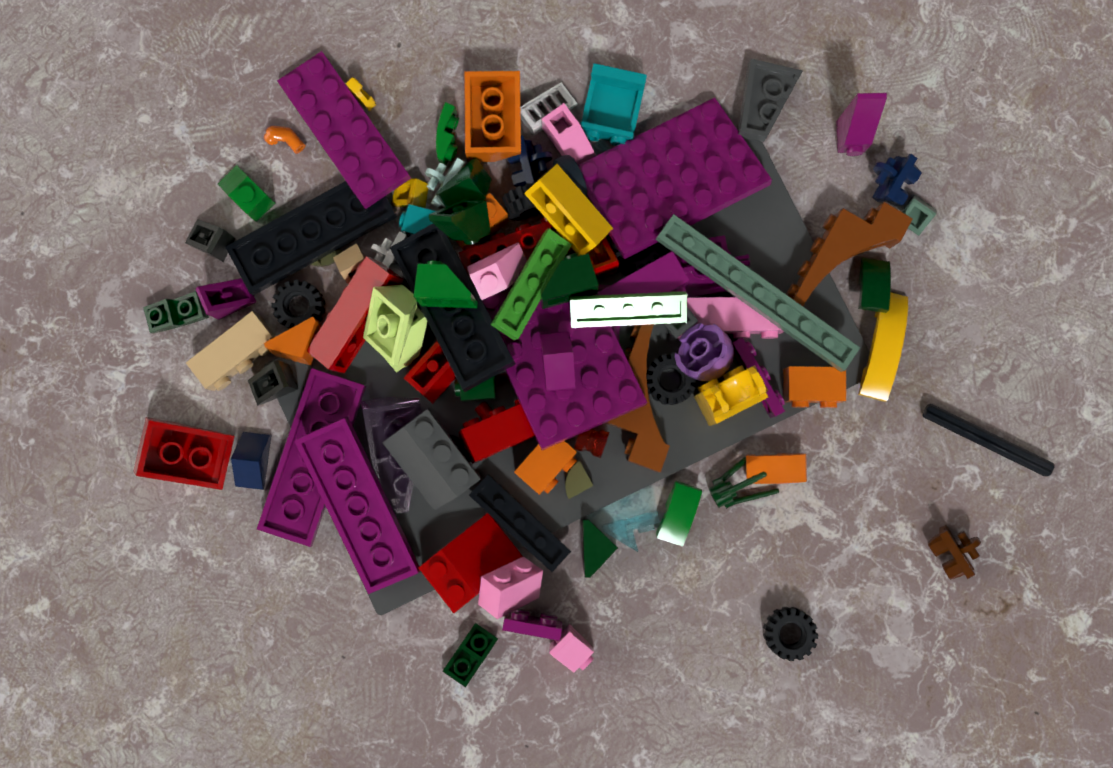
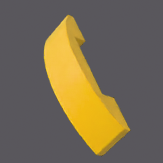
M891 292L889 311L887 313L875 311L874 317L877 320L867 366L863 369L858 395L884 402L888 400L896 376L908 317V297Z

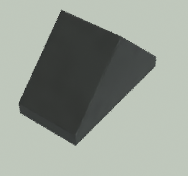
M197 219L185 243L224 262L228 254L225 247L233 243L236 238L218 226Z
M279 360L273 361L248 379L257 406L299 390L289 364Z

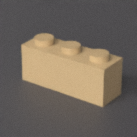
M251 311L188 360L186 364L205 389L220 391L231 383L230 379L238 372L242 374L253 366L252 361L260 355L264 357L271 353L265 348L264 343L276 337V335L259 314Z

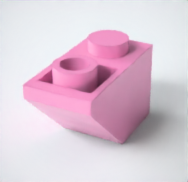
M565 103L542 118V130L562 156L570 155L577 165L596 156L581 125Z

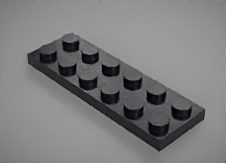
M344 181L227 245L225 248L249 293L254 296L393 220L397 215L386 196L365 209L348 183Z
M431 224L389 247L413 294L417 265L427 264L429 261H440L449 267L478 302L477 308L428 307L419 304L464 392L516 364L498 329L491 325L493 320L445 233L434 224Z

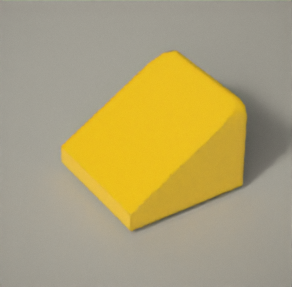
M411 178L394 190L392 206L408 208V204L425 208L428 184L417 178Z

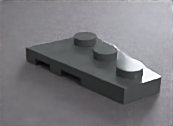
M750 59L747 66L738 135H741L743 138L764 142L803 70Z

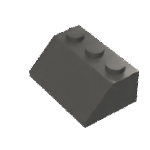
M429 408L382 442L434 511L458 497L481 479L480 474Z

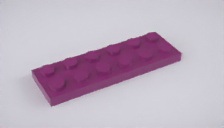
M322 51L277 80L365 209L411 179L408 172Z
M311 368L257 530L308 547L313 546L326 506L294 440L346 416L349 417L353 426L366 389L365 385Z
M346 416L294 440L367 593H373L420 572L418 567L420 566L349 417Z

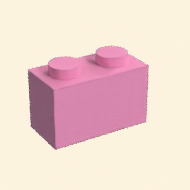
M522 557L481 576L478 605L496 619H499L539 598L543 570L525 557Z

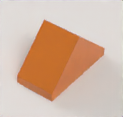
M313 316L264 343V346L277 357L311 366L314 357L307 352V349L322 325Z

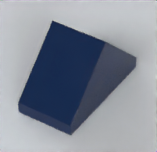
M251 432L242 433L231 457L235 487L264 490L272 435Z

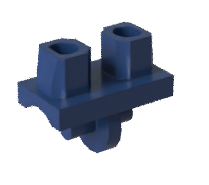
M521 135V154L507 158L511 164L521 162L522 170L513 172L511 175L515 187H523L527 183L533 184L535 181H538L541 178L540 173L548 171L546 163L553 159L551 152H543L541 144L533 146L532 140H525L523 135Z
M909 154L907 157L896 156L894 159L889 157L886 163L877 162L873 170L878 175L875 182L879 186L872 198L877 202L887 201L894 206L903 205L908 198V193L901 186L904 182L908 185L914 184L922 174L915 165L918 158L913 154Z

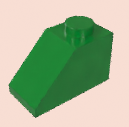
M237 165L218 183L222 190L256 222L276 204Z
M429 261L427 264L417 265L414 298L421 306L477 308L478 302L446 264L440 261Z

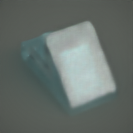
M651 511L602 524L601 526L605 533L638 552L633 530L638 529V533L655 529L654 524L660 523L657 511Z

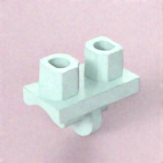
M457 158L446 176L443 173L447 166L439 163L436 170L427 168L425 174L430 178L427 188L434 191L439 183L441 184L438 189L439 191L464 168V161ZM435 194L431 204L437 208L440 205L445 207Z

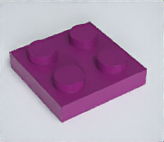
M517 609L505 615L502 631L560 641L562 621H558V616L541 613L540 617L530 616V611L524 609Z

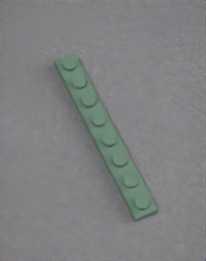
M674 214L655 239L840 372L846 370L859 351L860 347Z

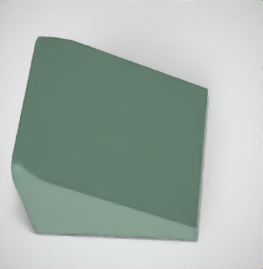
M916 195L910 199L902 211L913 218L908 229L918 236L937 214L935 208Z

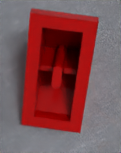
M604 237L597 246L586 253H589L597 279L616 273L619 267L618 259L606 237Z

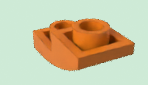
M806 453L748 454L746 456L747 479L761 472H766V477L753 484L807 482Z

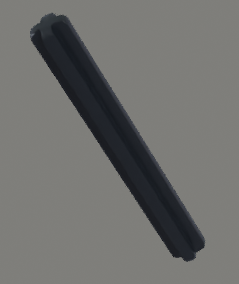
M928 404L923 411L922 416L925 419L1042 476H1050L1055 468L1054 463L934 404Z

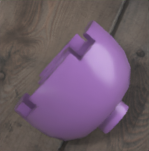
M699 323L689 328L681 336L679 341L682 344L678 354L675 353L674 356L676 365L687 376L701 382L712 381L722 377L729 370L733 362L734 348L729 336L716 324L703 325Z

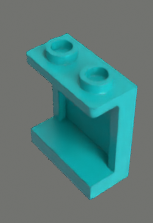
M593 64L582 120L580 121V125L589 141H599V139L610 141V144L614 146L625 144L628 140L633 141L647 79L646 74Z

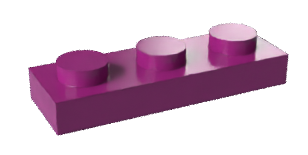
M743 337L733 342L734 356L739 365H742L745 370L755 365L768 389L766 392L768 398L761 401L769 417L773 418L785 412L783 405H785L784 399L778 390L773 391L768 382L771 380L770 375L763 365L759 367L754 358L757 354L749 341L745 342Z

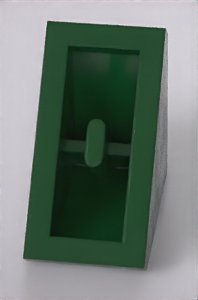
M473 158L436 195L445 207L464 199L485 200L492 179L478 159Z
M583 519L585 578H591L618 547L589 519Z

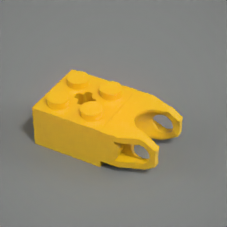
M741 365L724 374V381L719 383L716 378L698 388L700 393L694 396L709 426L715 425L768 398L766 393L768 389L755 365L746 370Z

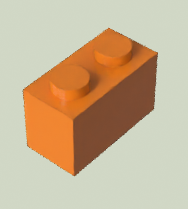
M789 366L783 369L784 402H792V407L807 408L809 403H820V408H837V403L846 401V370L840 372L834 367Z
M565 441L541 450L538 444L514 473L539 495L543 491L548 494L559 482L555 478L559 472L564 470L567 473L577 462V459L574 457L577 451Z

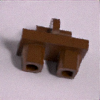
M947 525L940 527L939 534L928 541V546L936 557L948 550L953 555V559L942 564L948 578L951 580L965 575L969 579L975 576L974 567L965 553L968 552L972 560L977 559L980 555L976 547L981 544L978 537L969 539L965 531L957 534L961 541V544H958Z

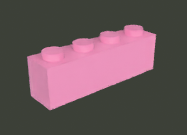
M737 297L687 298V307L698 320L696 324H716L726 334H733V339H740L742 337L743 339H748L750 334H761L763 339L778 338V334L784 332Z

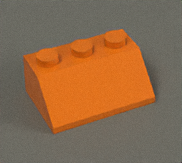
M464 71L465 154L467 162H470L473 158H477L479 162H496L521 154L520 71Z

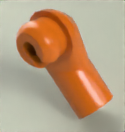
M273 125L268 127L264 134V140L269 145H276L278 141L286 142L295 154L300 153L306 147L303 141L289 127Z

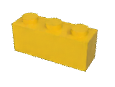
M558 164L524 193L557 232L572 244L571 248L576 253L586 254L597 246L613 229Z

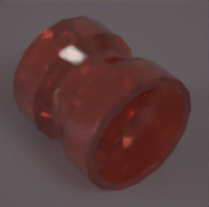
M593 429L579 434L574 449L581 452L586 450L591 452L592 456L601 458L610 432L602 429L599 431Z

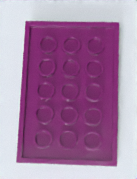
M715 97L634 137L633 141L628 140L625 144H620L578 165L586 183L587 198L613 227L608 234L624 259L658 243L655 239L673 214L691 226L771 185V177L743 137L738 135L739 131Z
M514 283L509 288L482 300L492 320H494ZM540 300L517 340H513L499 331L516 363L505 371L541 450L647 404V400L612 327L571 328L570 302L542 309ZM569 332L574 357L575 389L546 392L540 335Z

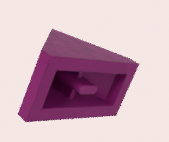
M242 278L198 286L196 288L206 314L218 320L256 303L255 297L249 293Z
M569 332L540 335L546 392L575 389L574 357Z

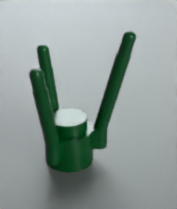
M746 457L741 459L721 477L713 480L714 486L708 488L717 507L725 506L726 509L735 504L778 494L779 489L775 488L734 498L737 496L736 491L767 476L766 472H761L734 486L730 481L725 483L729 477L746 463Z

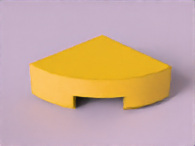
M352 77L345 83L352 95L368 111L376 106L374 99L362 89L363 86L356 78Z

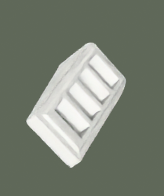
M562 82L521 106V120L533 136L542 131V118L545 117L539 107L543 105L548 113L552 112L553 109L547 102L550 99L556 107L562 105L555 96L556 94L560 93L567 102L565 105L569 110L577 106V102ZM535 111L540 120L536 121L530 113Z

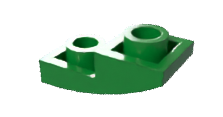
M445 102L441 111L436 133L437 158L439 163L445 166L448 161H453L458 150L455 137L450 132L454 133L459 123L456 107Z
M675 481L665 503L666 511L656 531L657 538L680 546L684 545L700 502L702 489Z

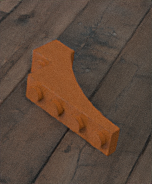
M885 202L877 208L872 207L864 220L844 208L835 215L831 213L822 227L825 229L822 238L818 237L810 249L813 253L810 260H805L797 273L801 277L797 284L793 283L790 286L786 295L803 306L822 279L842 262L875 248L885 246L890 249L900 243L913 218Z
M654 324L635 325L631 337L636 339L632 349L626 348L625 356L647 400V404L610 420L606 424L636 435L635 439L629 438L624 454L629 455L628 462L660 473L670 445L665 444L660 435L648 396L646 379L647 353Z

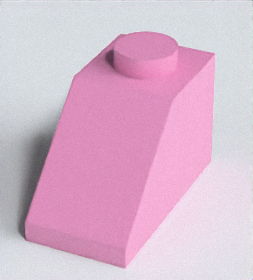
M516 243L467 266L469 275L481 300L509 288L516 282L527 260L519 243Z
M570 624L561 632L560 641L553 640L550 643L549 653L572 672H575L578 668L584 670L594 659L591 656L594 653V648Z

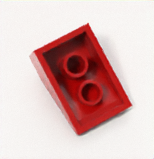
M146 417L133 472L139 477L223 490L235 436Z
M487 513L418 568L450 610L455 613L479 594L481 576L522 558L523 555L493 517Z

